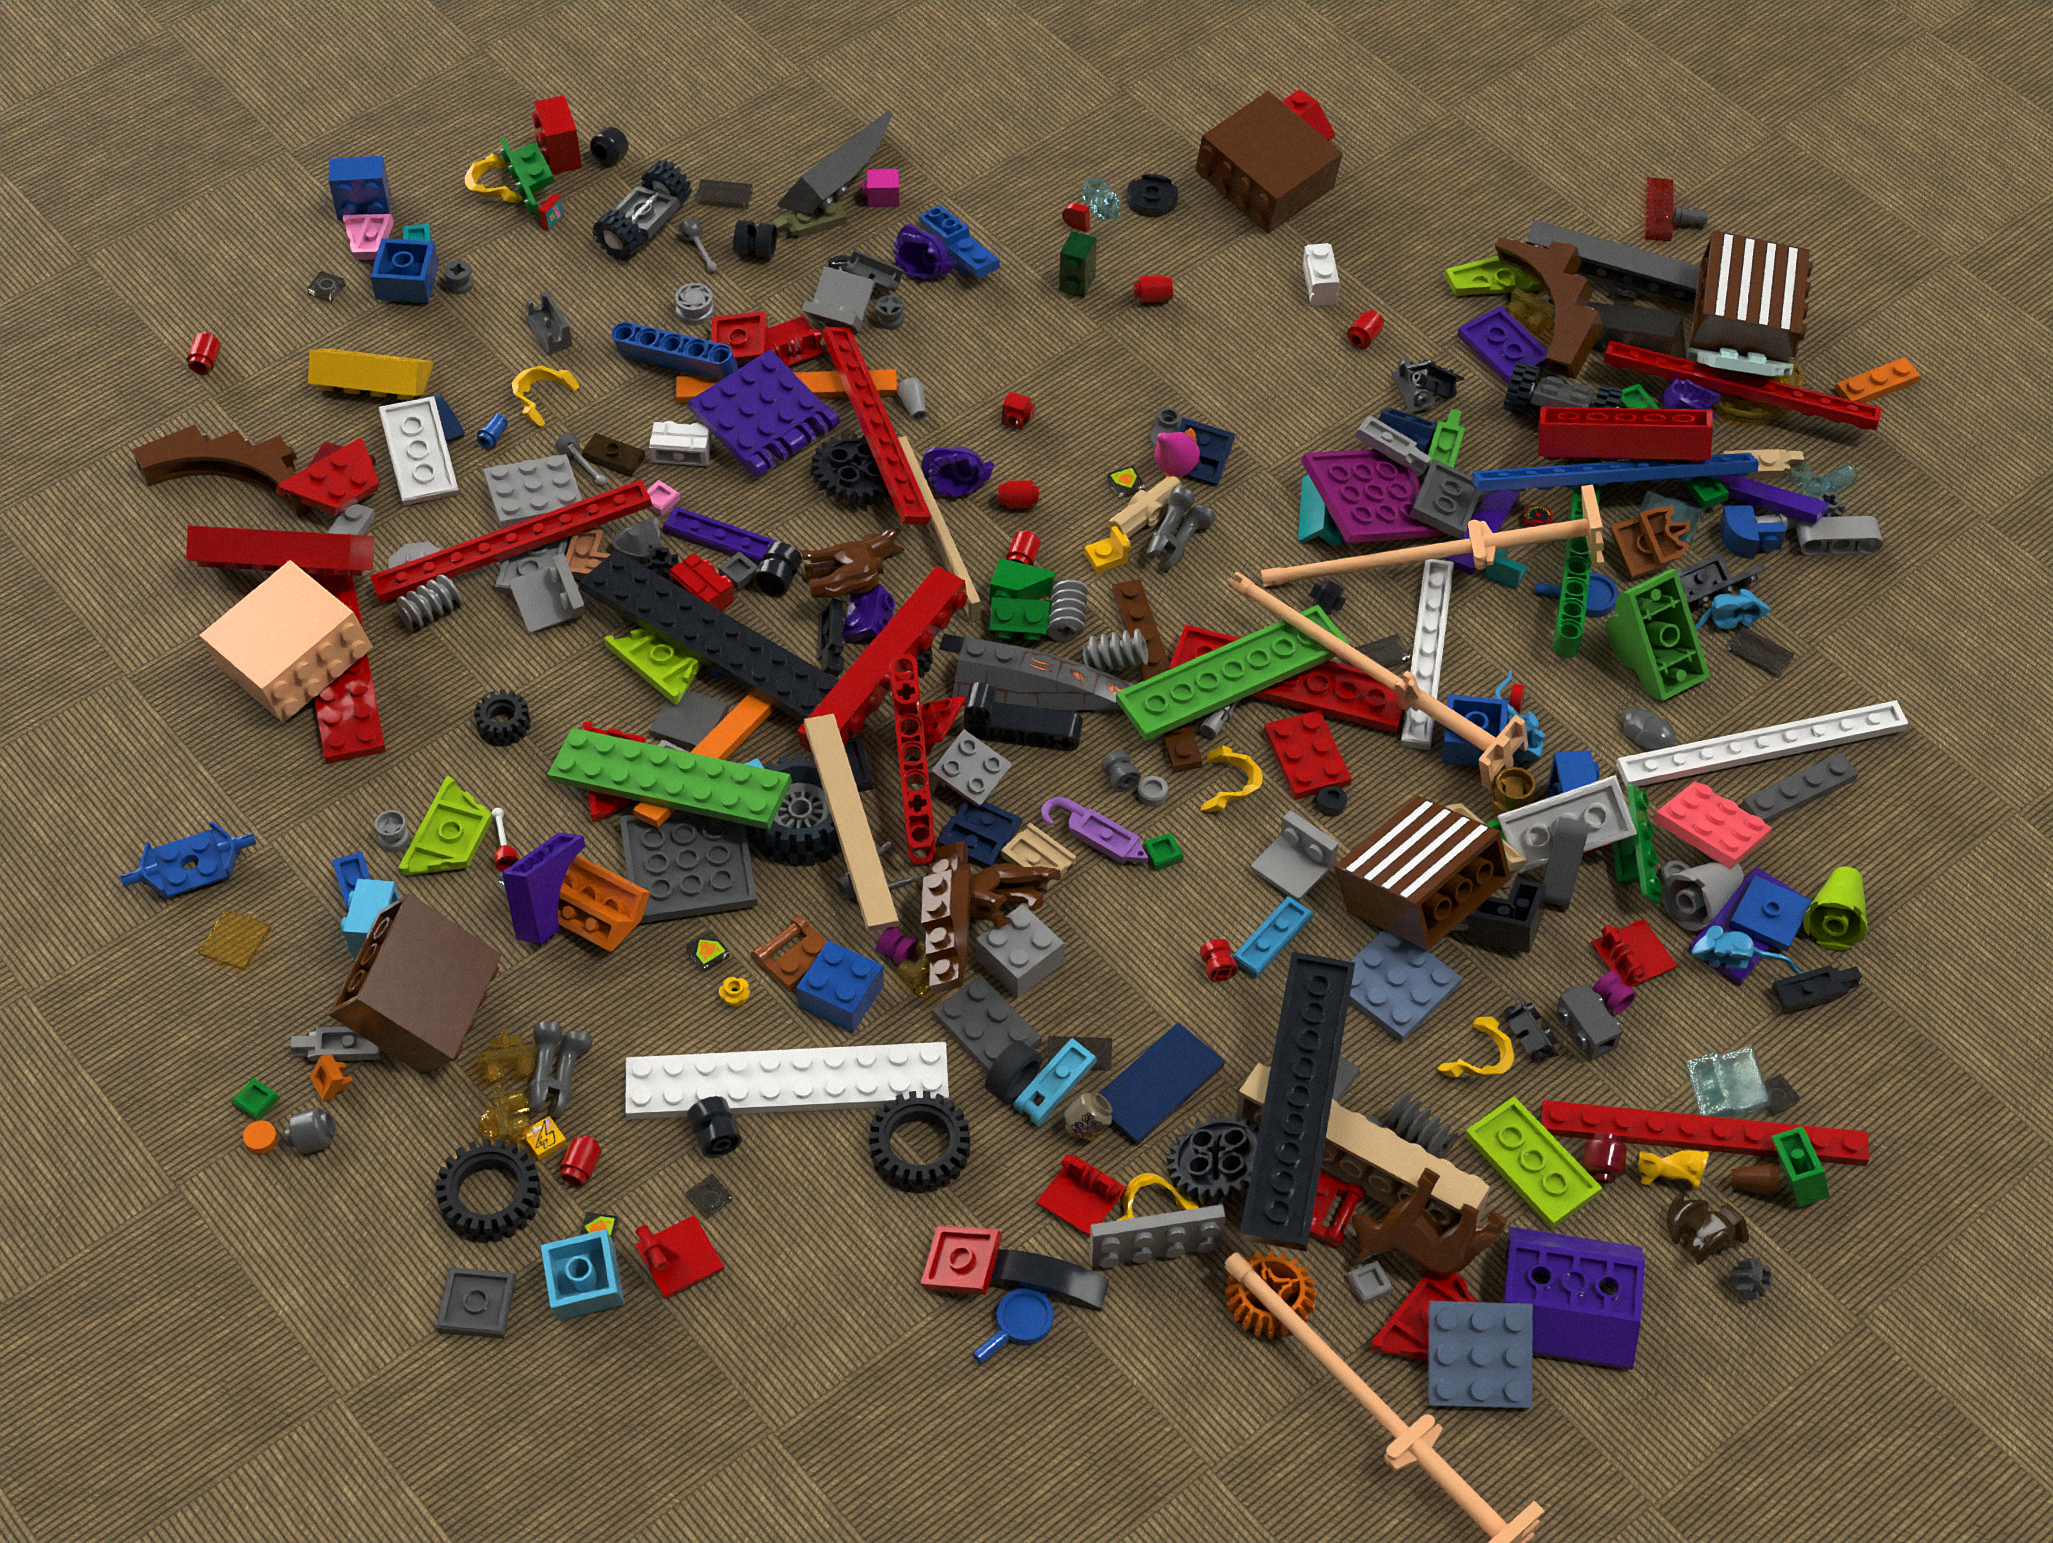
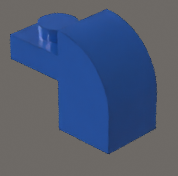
M1724 506L1719 527L1722 541L1732 553L1743 558L1754 559L1757 550H1781L1786 534L1785 523H1756L1753 506Z

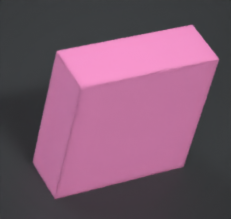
M660 480L647 490L653 505L649 509L660 516H663L681 500L679 492Z

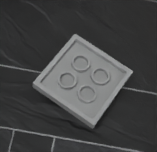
M567 454L483 469L500 529L582 501Z

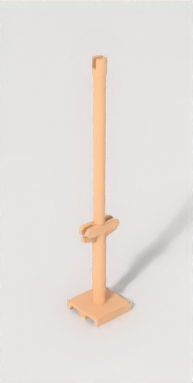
M1593 485L1581 486L1583 519L1492 533L1485 521L1471 520L1468 523L1469 539L1287 568L1261 570L1263 586L1281 585L1284 582L1473 553L1474 564L1477 569H1484L1486 565H1493L1496 550L1586 536L1593 567L1605 566L1602 553L1604 542L1601 534L1603 526Z
M1234 573L1236 581L1230 578L1228 582L1230 588L1242 596L1250 598L1397 694L1398 704L1403 710L1408 711L1412 706L1414 711H1422L1484 751L1478 759L1482 786L1491 792L1495 789L1494 777L1498 772L1513 767V754L1518 748L1524 752L1527 750L1525 720L1517 715L1510 720L1497 737H1494L1421 690L1416 683L1415 676L1409 671H1406L1402 675L1403 679H1401L1267 593L1241 573Z
M1238 1252L1226 1260L1224 1267L1239 1283H1243L1396 1438L1387 1447L1384 1456L1385 1462L1391 1465L1395 1472L1417 1462L1492 1538L1488 1543H1528L1534 1537L1533 1531L1540 1523L1538 1518L1544 1514V1510L1535 1501L1507 1524L1432 1448L1443 1430L1439 1424L1434 1426L1435 1420L1433 1416L1424 1415L1409 1428L1281 1299Z

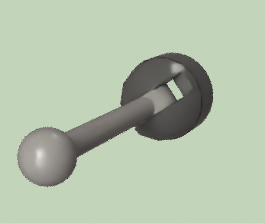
M695 218L686 219L679 226L680 233L687 241H695L707 263V270L711 273L715 272L717 264L711 261L699 240L702 233L700 223Z
M571 432L560 436L555 443V448L562 455L567 454V457L575 456L595 478V483L598 486H604L606 484L605 476L599 475L580 455V442Z

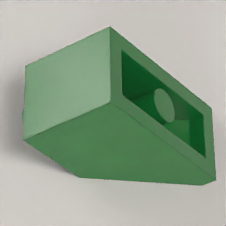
M1000 558L990 581V602H992V597L1026 600L1045 598L1052 594L1055 571Z
M1801 1126L1773 1135L1772 1140L1779 1161L1798 1207L1830 1198L1824 1169L1804 1127Z

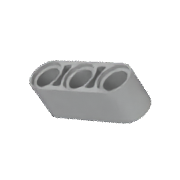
M1873 516L1822 517L1816 524L1801 520L1796 525L1800 549L1805 555L1872 554L1883 547L1878 520Z

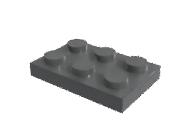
M1433 459L1410 516L1443 531L1449 536L1462 540L1481 492L1472 483L1471 476Z
M981 975L932 1009V1016L987 1074L997 1057L1013 1042L1022 1040L1033 1049L1042 1044V1037Z

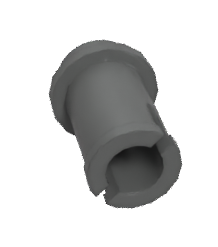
M1680 206L1674 209L1672 221L1678 227H1681L1683 224L1705 227L1708 211L1685 209L1684 206Z

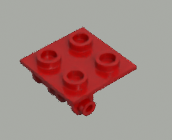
M804 316L767 328V351L771 349L787 367L826 353V350L819 341L822 340L820 331L818 329L814 331Z
M966 696L926 702L921 706L926 757L929 756L934 743L943 742L967 699ZM910 728L907 729L905 734L912 735L917 731Z
M1645 919L1621 929L1607 925L1601 930L1602 937L1591 941V944L1609 970L1615 971L1621 977V983L1624 986H1636L1677 968V964Z
M1066 1154L1061 1161L1063 1168L1040 1196L1036 1204L1090 1236L1091 1225L1103 1222L1125 1193L1127 1187L1078 1158V1156Z

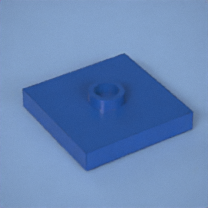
M1755 875L1729 926L1787 952L1812 901Z

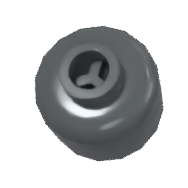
M319 1107L292 1115L289 1119L288 1129H285L288 1145L291 1148L295 1147L302 1154H309L330 1146L333 1136L337 1134L333 1116L330 1112H324Z

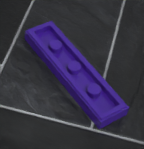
M1731 474L1721 475L1718 478L1728 490L1729 498L1814 524L1828 512L1829 503Z
M1498 490L1495 494H1487L1471 520L1485 521L1492 533L1499 532L1518 502L1520 492ZM1468 527L1462 540L1469 539ZM1473 553L1447 557L1446 561L1454 562L1453 567L1472 575L1476 569Z
M676 506L663 525V533L730 556L741 552L756 565L763 561V556L768 546L773 542H778Z

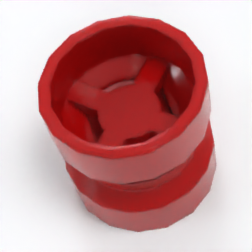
M1214 939L1202 945L1199 953L1202 961L1207 963L1206 973L1210 981L1222 982L1236 975L1238 966L1235 959L1230 956L1232 949L1228 940Z

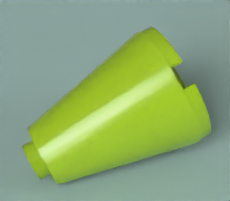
M1839 867L1835 869L1805 912L1803 918L1804 930L1808 936L1811 933L1817 938L1816 943L1833 950H1846L1852 948L1854 943L1863 941L1866 936L1867 915L1863 877L1854 868Z

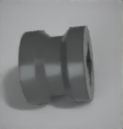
M454 260L445 266L444 274L447 279V288L453 294H465L473 288L474 284L469 263L462 260Z
M893 295L881 297L876 304L879 326L888 330L899 328L904 322L903 301Z

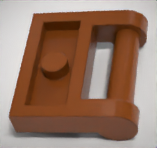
M797 915L791 920L790 926L765 946H758L751 954L758 965L788 992H791L799 985L827 941L809 926L804 917ZM798 934L803 937L800 942L776 961L771 958L774 953Z

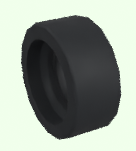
M1022 1040L1013 1042L1002 1051L992 1064L985 1079V1089L1005 1104L1014 1102L1035 1079L1042 1064V1056Z

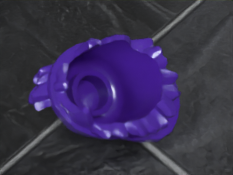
M911 224L905 225L899 231L896 242L893 243L895 248L892 252L896 255L894 258L895 265L907 272V276L931 279L938 277L940 274L947 275L951 273L952 267L956 265L954 258L948 257L946 246L937 235L923 232Z
M1676 378L1670 387H1667L1666 391L1659 395V401L1664 403L1665 409L1710 410L1711 406L1720 402V394L1707 390L1704 387L1700 388L1699 385H1695L1688 379L1678 382L1679 379ZM1712 412L1713 418L1716 419L1717 414Z
M958 446L951 449L933 447L928 449L923 455L921 469L925 479L934 484L935 492L939 496L949 495L957 498L962 494L969 495L972 491L981 487L985 481L990 480L994 463L991 461L983 462L976 452L965 447Z

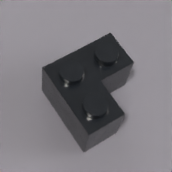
M1515 878L1508 899L1490 896L1469 914V941L1530 953L1545 912L1546 884Z

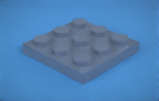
M1383 930L1350 961L1355 962L1349 1003L1403 1043L1462 984L1463 977L1424 948Z
M1429 1301L1428 1405L1532 1408L1533 1304Z

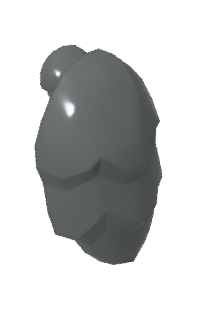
M1635 707L1624 708L1621 713V722L1624 726L1623 733L1628 738L1646 749L1660 750L1674 747L1676 735L1672 725L1666 719H1661L1651 710Z

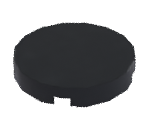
M1159 174L1142 175L1141 179L1136 180L1135 178L1128 185L1126 202L1130 209L1145 217L1164 216L1173 211L1178 204V188L1172 184V180Z

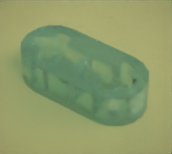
M1089 178L1085 180L1082 197L1100 218L1105 220L1116 218L1119 215L1120 200L1102 179Z

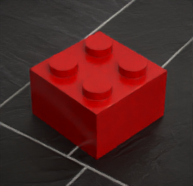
M565 95L534 101L535 113H531L534 128H538V131L534 133L535 140L539 148H543L540 151L552 175L581 169L582 163L577 129Z

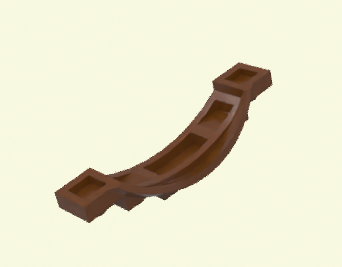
M964 840L936 848L935 861L929 863V876L923 877L921 924L926 930L925 956L930 962L929 987L934 994L962 987L964 983V970L967 967L971 898V869L968 863V847Z

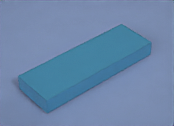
M1288 896L1232 956L1237 966L1257 979L1313 918V912Z

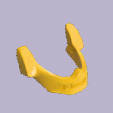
M493 153L484 160L473 163L465 175V185L480 196L489 198L503 197L505 201L510 203H521L524 201L521 195L509 190L506 186L487 189L483 184L477 185L478 178L484 172L492 168H507L508 163L506 164L503 158Z
M540 365L522 371L512 381L513 392L524 405L522 414L531 423L543 427L545 421L535 409L536 404L525 398L523 392H529L531 383L537 380L555 381L574 392L579 388V384L568 370H560L558 372Z
M1224 745L1207 754V761L1210 763L1227 762L1240 767L1246 772L1249 780L1240 792H1218L1216 797L1206 801L1201 806V811L1216 812L1223 810L1226 802L1243 799L1260 788L1263 781L1262 771L1250 756L1233 753L1231 748Z
M1478 1017L1472 1023V1027L1487 1033L1495 1041L1501 1052L1500 1061L1495 1066L1486 1065L1483 1069H1480L1462 1060H1458L1457 1062L1440 1064L1437 1070L1443 1075L1457 1078L1462 1073L1483 1077L1502 1074L1511 1067L1514 1061L1511 1040L1497 1029L1499 1023L1493 1017Z
M1144 1173L1130 1181L1122 1197L1124 1216L1117 1219V1221L1134 1218L1132 1202L1135 1193L1139 1188L1150 1184H1157L1162 1189H1169L1175 1198L1179 1210L1197 1209L1199 1207L1196 1200L1191 1202L1188 1196H1181L1173 1185L1163 1177L1154 1173Z

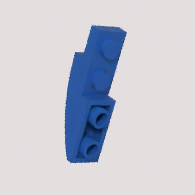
M941 205L931 208L929 211L918 216L925 231L937 235L943 241L948 257L954 258V261H956L955 267L963 275L966 276L972 273L979 279L1000 268L999 259L970 237L969 227Z

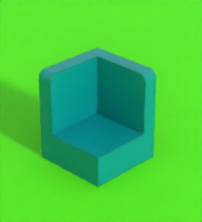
M1509 548L1496 550L1494 563L1486 567L1485 577L1517 589L1527 571V566L1507 558Z

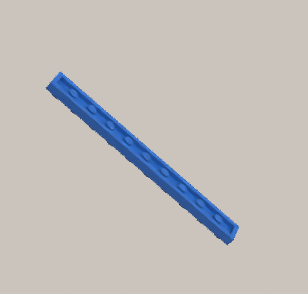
M1749 452L1711 455V460H1705L1703 463H1690L1688 460L1676 459L1672 463L1660 462L1659 459H1647L1644 462L1618 461L1473 471L1472 483L1479 492L1495 494L1498 490H1509L1512 492H1523L1526 488L1552 490L1554 486L1580 488L1582 484L1608 486L1611 482L1631 485L1636 484L1640 480L1660 483L1669 478L1688 481L1698 476L1716 479L1720 478L1721 475L1727 474L1745 477L1748 473L1758 472L1759 461Z

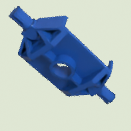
M212 821L210 822L211 830L155 848H151L150 842H146L138 870L120 875L123 887L142 881L143 885H148L162 898H167L229 878L233 874L237 855L240 854L239 850L257 845L253 832L237 838H231L230 834ZM189 862H198L194 869H183Z

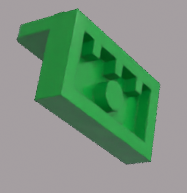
M992 597L989 632L995 633V638L1012 639V635H1024V640L1041 641V637H1048L1050 601Z

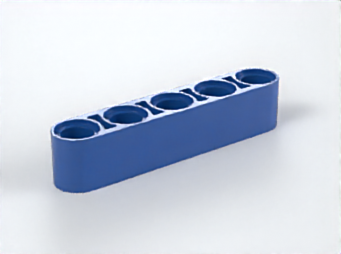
M630 322L618 323L611 332L617 350L624 358L722 380L738 370L733 352L725 344Z

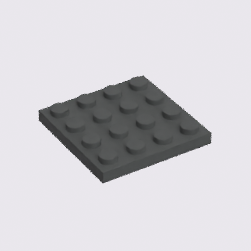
M676 810L659 828L636 818L634 815L620 817L628 880L650 891L640 923L758 906L745 824L682 810Z

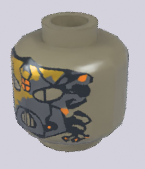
M1085 1092L1065 1109V1128L1075 1139L1082 1138L1092 1141L1111 1125L1112 1107L1101 1094Z

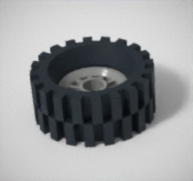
M795 754V760L788 761L787 756H782L778 758L779 765L776 766L770 761L764 765V768L790 774L792 783L769 830L748 825L756 848L761 846L762 854L767 858L774 853V861L779 864H783L784 859H789L790 866L798 867L799 861L805 860L807 867L814 866L815 858L819 857L824 863L830 860V851L838 855L842 848L813 755L811 754L810 760H803V754Z

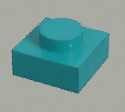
M430 224L403 226V240L431 241Z

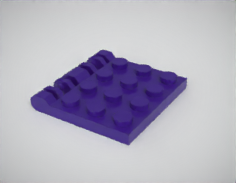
M771 349L689 400L687 405L691 412L756 478L775 466L774 457L778 461H784L788 455L791 456L804 448L807 442H813L816 436L812 428L823 435L840 424L838 414L831 407L825 406Z

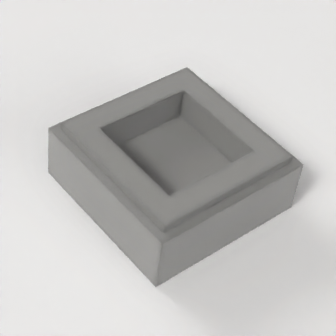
M1378 1261L1348 1273L1347 1279L1363 1306L1393 1292V1286Z

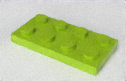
M1515 1096L1465 1131V1138L1551 1229L1601 1194L1602 1187Z

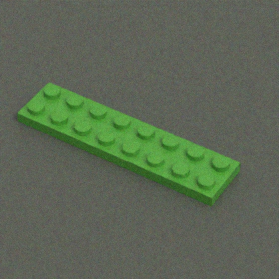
M1319 605L1300 612V614L1349 645V642ZM1282 620L1117 692L1116 702L1144 740L1148 741L1338 655Z
M576 728L571 729L547 774L550 782L768 830L792 783L791 775L787 773Z

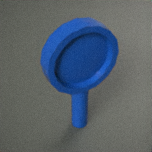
M1590 573L1585 614L1587 617H1603L1615 609L1618 589L1615 583L1605 575ZM1537 583L1535 594L1559 597L1560 585Z
M1027 1288L1016 1289L1005 1295L999 1303L997 1310L999 1331L972 1354L973 1358L979 1364H982L1008 1340L1013 1344L1022 1346L1034 1345L1044 1340L1051 1332L1054 1321L1052 1304L1048 1298L1039 1291Z

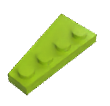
M1498 256L1445 269L1444 274L1455 296L1546 291L1534 277L1517 267L1500 262Z

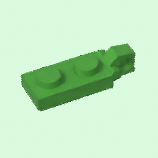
M1451 409L1447 422H1438L1428 456L1432 457L1425 471H1428L1433 459L1452 468L1455 467L1465 433V427L1459 425L1462 411Z

